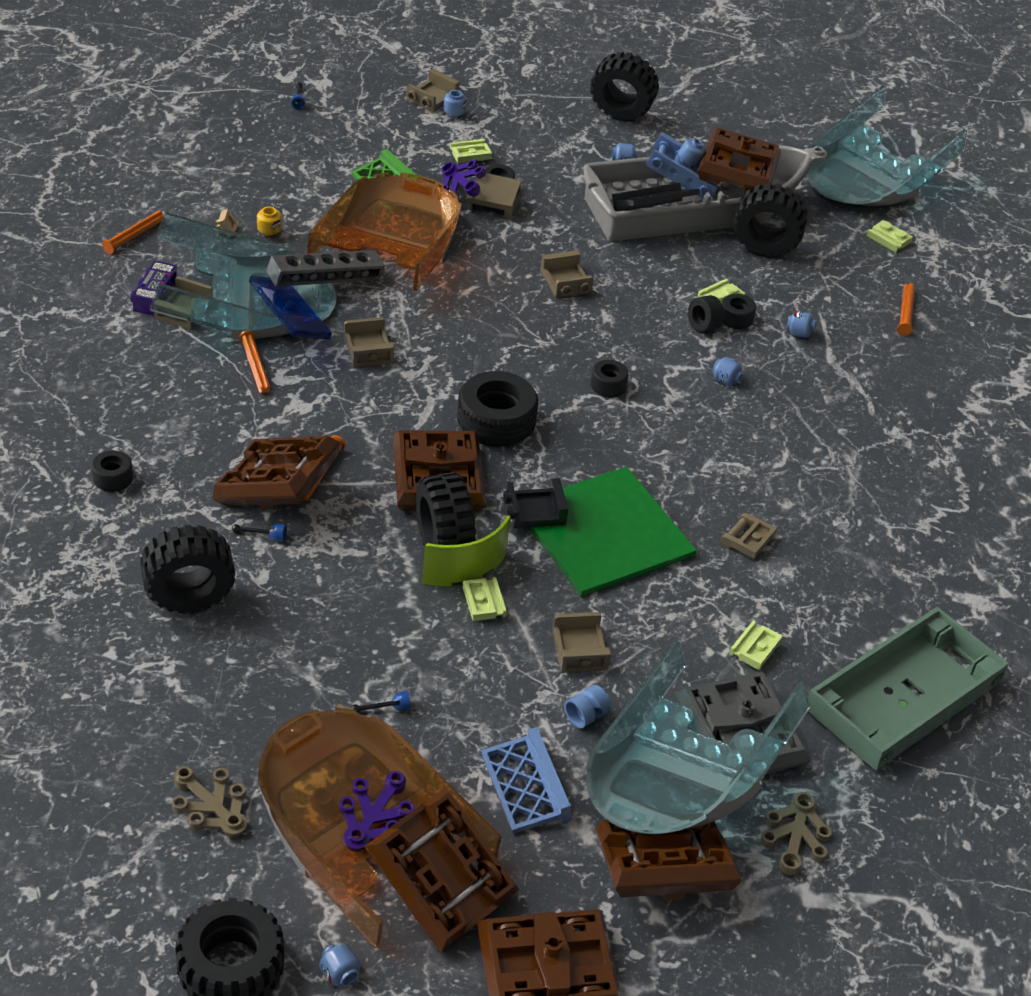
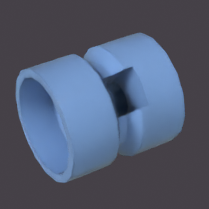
M592 685L580 694H576L568 699L564 704V708L570 722L577 728H584L595 719H599L611 710V703L608 695L600 686Z

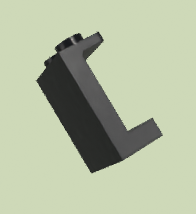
M560 478L551 479L550 488L515 491L513 482H508L507 491L503 492L504 504H508L507 515L511 516L510 520L512 519L514 528L566 525L568 505Z

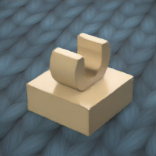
M226 209L221 211L214 229L218 234L225 232L229 237L235 234L238 223L230 211Z

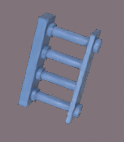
M661 132L652 147L654 151L645 165L673 182L680 183L686 189H700L698 196L704 198L707 192H709L712 198L718 186L700 180L697 171L701 161L698 165L691 167L682 164L679 160L678 151L683 144Z

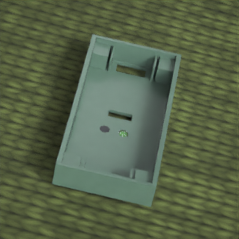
M937 606L812 688L805 709L877 771L1001 683L1009 663ZM951 646L971 662L972 665L965 669L944 651ZM907 680L923 695L918 697L903 682Z

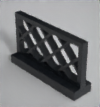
M672 183L612 194L613 208L618 212L683 201L682 197L699 195L700 189H681L680 183Z

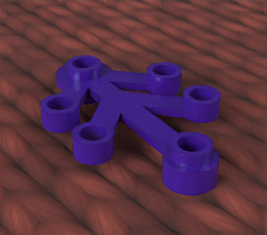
M475 160L461 165L447 162L441 168L442 176L444 177L442 187L452 193L457 200L459 199L457 194L459 184L464 187L465 192L469 196L476 197L481 191L480 185L476 180L468 181L466 178L475 175L477 178H482L486 175V170L483 166H479ZM453 178V182H452V185H451V188H450V187H449V184H450L451 179Z
M393 771L386 776L385 788L373 805H371L367 793L368 781L364 778L354 780L352 791L357 795L364 817L359 825L354 814L355 800L352 797H343L340 800L339 810L344 814L348 827L344 832L343 841L349 850L353 852L364 850L365 845L398 822L394 819L403 818L414 810V805L409 801L401 802L398 808L383 810L393 795L401 794L405 790L406 778L401 772ZM358 785H362V786H364L365 788L359 789V788H357V786H358ZM344 804H350L351 807L347 808V807H344L343 805H344ZM407 808L410 811L404 812L402 809ZM388 821L384 828L369 830L375 823Z

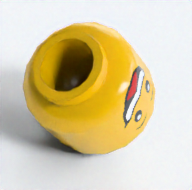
M264 207L257 214L258 231L266 236H273L280 232L282 228L281 213L274 207Z

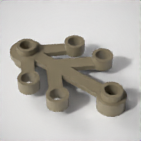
M187 766L178 768L174 773L175 786L180 790L190 789L202 802L187 801L184 796H176L172 800L173 812L176 814L193 812L188 816V825L193 830L201 828L222 829L225 835L230 838L241 836L247 828V819L241 814L242 800L246 796L245 786L236 783L230 787L232 804L229 812L223 806L225 787L229 782V772L227 769L218 768L214 771L213 781L215 788L214 795L212 796L195 779V773L191 768ZM202 813H215L219 818H204Z
M800 792L795 795L791 800V805L777 811H769L766 815L765 823L767 826L776 829L763 831L760 839L764 847L772 848L775 846L776 840L791 834L788 850L782 854L779 862L780 870L788 876L796 874L800 869L802 861L798 855L801 837L812 850L811 858L815 862H824L828 853L827 848L818 841L828 842L832 830L816 814L815 799L807 792ZM796 814L794 821L779 827L782 819ZM806 818L815 827V836L805 825Z

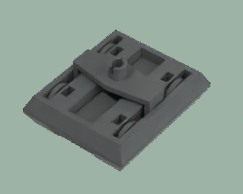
M763 672L686 687L675 692V696L712 771L740 781L763 774L801 767L810 763L811 760Z

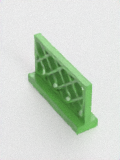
M388 149L380 151L381 157L351 172L355 180L365 177V180L374 178L372 174H381V176L391 174L421 179ZM380 164L383 166V169L374 168ZM363 173H369L368 176H360ZM381 202L392 213L403 208V206Z

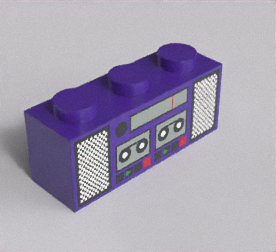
M154 260L150 268H147L143 279L139 280L136 290L131 293L130 301L133 303V311L154 316L153 302L157 298L165 300L175 286V279L178 276L177 265Z

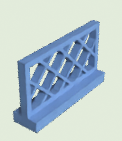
M537 727L529 729L527 736L481 750L485 765L513 834L561 819L562 823L572 820L570 803ZM524 745L528 749L524 757L513 753L516 748ZM496 754L505 756L500 764L490 761L489 757ZM510 758L520 762L516 770L505 766ZM525 764L536 768L532 776L521 772ZM501 772L512 775L508 784L498 781ZM517 778L528 781L524 790L513 786ZM533 784L544 788L541 796L529 792ZM509 792L520 795L516 804L506 801ZM525 798L537 802L533 810L521 806ZM541 804L550 806L553 809L552 813L546 815L537 811ZM517 812L529 816L524 822L518 824L514 822Z

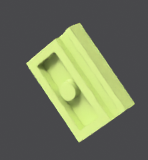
M485 139L450 143V150H452L457 163L492 159V152L487 143H485Z
M884 220L873 226L872 229H868L866 235L895 253L898 249H902L910 244L913 236Z
M724 279L700 290L698 297L712 295L716 296L722 303L724 297L729 294L745 295V292L733 283L729 284L728 279Z
M493 577L492 580L484 578L463 581V590L473 621L495 619L496 616L502 615V618L506 617L507 610L496 577Z
M753 620L731 647L730 655L733 656L735 654L739 657V660L760 670L781 643L783 636L763 625L761 627L756 625V622Z

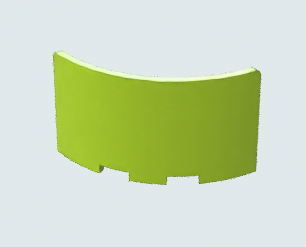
M507 515L503 523L495 531L477 541L460 545L427 543L424 551L422 584L452 586V583L481 579L483 574L490 570L494 571L501 564L507 553L511 516Z

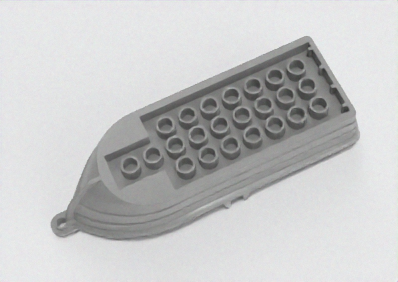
M779 145L781 154L772 185L781 184L782 187H789L793 192L807 174L812 162L825 160L827 152L819 146L803 150ZM650 157L588 163L583 167L586 182L585 200L609 241L734 227L733 220L741 197L746 194L744 193V188L721 181L717 185L718 189L712 198L709 192H707L704 198L693 195L682 197L683 201L616 212L613 208L612 194L675 182L646 166L645 164ZM762 212L755 215V218L761 223L768 220L775 213Z

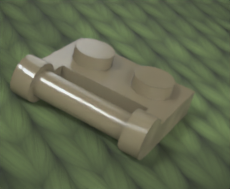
M743 513L738 518L736 525L720 538V543L726 548L732 547L755 559L774 537L777 528L748 513ZM750 526V528L744 533V535L740 539L737 538L739 533L745 527Z

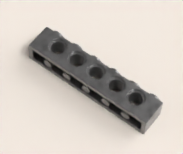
M376 250L272 255L266 271L275 287L380 280L385 264Z

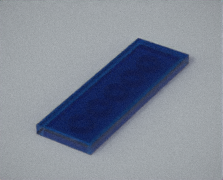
M250 276L249 283L293 337L331 339L332 332L293 286L275 287L270 277Z

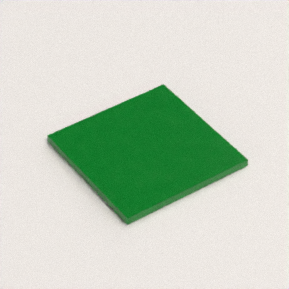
M627 466L563 487L568 505L566 525L528 527L580 597L696 556L697 551Z

